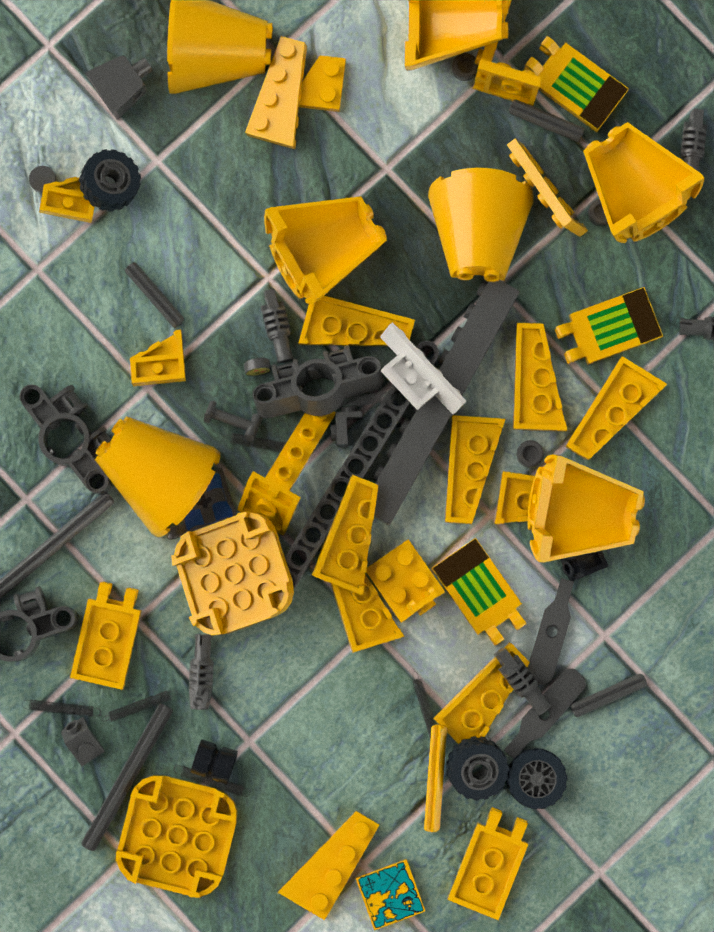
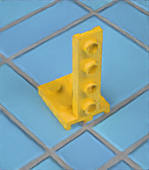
M504 14V22L506 20L507 14ZM498 42L486 45L484 49L479 48L475 60L478 69L473 89L510 101L516 99L533 106L542 77L529 70L520 71L513 69L510 65L503 62H492Z
M335 411L323 416H313L304 413L266 477L254 471L252 472L245 486L237 511L264 515L272 522L276 531L284 536L301 499L300 496L290 492L334 419Z
M409 539L367 567V575L401 623L416 612L421 616L436 605L434 600L445 593Z

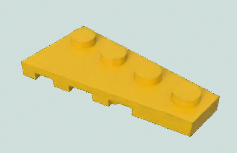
M280 36L245 131L247 136L291 149L296 148L295 134L299 122L298 108L299 102H301V82L304 78L307 52L305 42Z
M622 356L565 447L588 461L648 404L667 383Z
M452 415L445 523L472 524L506 419Z

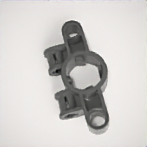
M346 345L344 349L330 353L323 351L324 359H312L300 366L297 358L293 359L291 363L276 366L273 364L271 367L275 381L260 384L253 390V400L257 413L263 418H273L300 410L313 416L330 414L342 405L345 398L378 390L384 383L381 363L376 357L372 356L353 360L349 345ZM325 378L334 382V388L329 393L320 396H308L302 390L312 380Z
M31 384L23 387L19 395L20 401L40 427L38 442L42 453L55 464L70 466L85 487L92 493L101 495L104 492H108L112 482L96 463L95 458L98 455L95 453L101 445L100 440L109 443L111 439L107 435L105 427L98 429L92 434L86 423L78 417L88 408V404L80 400L74 392V386H67L51 399L37 385ZM32 392H39V401L35 404H28V395ZM68 398H69V399L71 400V402L74 404V407L70 404V402L68 401ZM71 421L76 423L75 427L82 435L84 434V443L81 450L77 449L73 452L72 457L60 459L54 456L56 453L51 446L48 447L47 439L50 431L60 427L61 422ZM97 475H102L105 479L104 485L99 489H94L92 487V479Z
M40 586L36 587L34 591L22 595L14 594L17 610L0 612V623L1 621L14 620V616L21 617L28 623L26 629L32 638L27 649L14 652V656L6 655L0 650V660L18 662L29 658L37 650L40 640L75 628L78 623V614L74 609L66 606L49 610ZM63 611H67L71 615V621L67 626H62L58 622L59 614Z

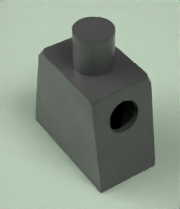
M122 55L87 71L85 74L115 119L118 120L147 92L142 78L151 73L153 69L145 58L131 65L127 58Z

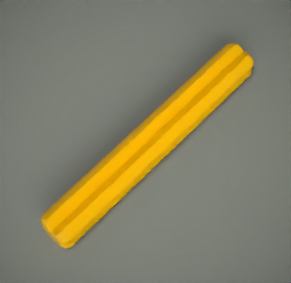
M440 724L431 727L424 830L428 832H437L440 829L447 727Z

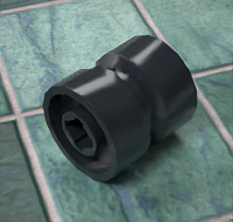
M202 739L192 764L191 773L203 777L211 774L212 780L227 785L238 751L227 747H222L218 750L216 744Z

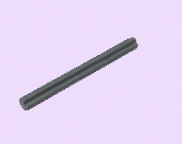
M107 492L102 493L0 579V599L113 505V498Z
M160 703L81 842V845L86 849L95 851L172 715L173 710L170 707Z

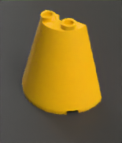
M171 0L167 41V62L170 72L167 74L169 93H181L265 73L266 65L271 63V49H267L266 44L267 39H272L273 23H268L267 20L211 0Z
M408 0L409 34L408 41H405V69L412 71L500 40L508 39L509 28L508 22H504V14H509V1Z
M627 122L610 130L608 133L609 138L605 141H592L583 150L613 237L620 243H626L629 238L636 242L663 229L688 208L686 205L687 200L691 196L696 198L704 183V176Z
M466 168L452 171L451 177L445 179L440 176L431 184L428 198L451 277L460 280H471L474 275H481L489 282L505 280L533 205L534 194L531 186L526 181L522 183L517 181L515 174L492 168Z
M361 196L265 209V231L267 234L271 233L272 244L269 247L276 265L293 293L299 299L305 297L307 304L319 301L387 241L383 227L372 222L371 219L374 218L373 210L369 204H365Z
M126 416L124 420L119 419L112 428L111 432L114 433L111 441L109 443L103 441L95 453L98 456L95 458V461L151 534L155 537H162L169 533L170 529L167 528L169 525L174 523L177 526L199 501L215 474V471L211 468L213 463L216 465L219 463L220 451L213 446Z
M552 454L544 459L546 465L544 467L539 466L535 474L528 505V530H532L534 540H530V546L538 562L544 563L634 544L635 537L640 530L639 520H636V514L638 510H642L644 507V491L561 455Z

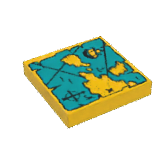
M407 859L356 877L374 930L425 912Z

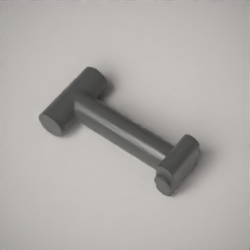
M210 401L204 416L206 423H210L213 418L246 430L244 438L248 441H254L263 419L260 415L253 414L250 421L216 409V402Z

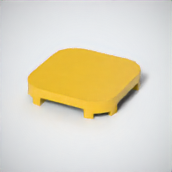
M253 512L237 513L233 517L192 532L188 531L180 536L181 539L176 545L174 555H171L172 566H177L192 614L189 619L192 625L199 628L203 633L223 635L277 617L285 612L292 603L294 587L277 531L272 522L264 515Z
M153 775L144 778L134 787L130 795L131 798L118 849L116 850V861L119 870L127 880L135 884L140 883L195 898L210 894L219 886L225 872L237 824L238 811L234 800L228 793L218 788L166 775Z

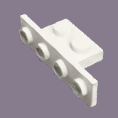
M392 322L380 338L397 356L385 365L381 372L417 410L436 396L454 415L464 405L466 400L462 397L460 391L444 378L442 372L428 361L424 353L416 348L406 337L405 333Z

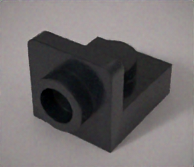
M602 551L561 559L563 571L570 581L578 580L609 567Z

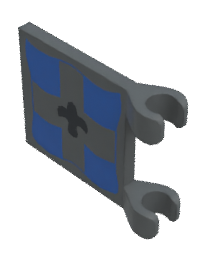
M222 468L214 470L215 474L196 505L182 520L183 524L169 528L170 531L167 533L169 540L179 538L188 531L192 532L237 515Z

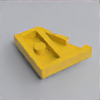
M321 55L318 57L301 82L300 108L340 112L346 58Z
M72 177L63 182L56 181L44 184L39 213L91 223L94 207L83 197L84 194L80 190L79 178Z
M181 329L174 331L173 335L164 341H158L152 344L148 350L139 352L130 358L133 387L186 381Z

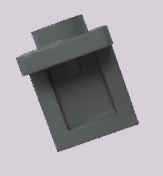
M357 407L341 408V412H336V425H331V440L337 441V447H348L347 420L363 419L362 411H357Z
M84 717L71 721L61 731L65 745L81 766H84L105 752L101 743L90 730Z

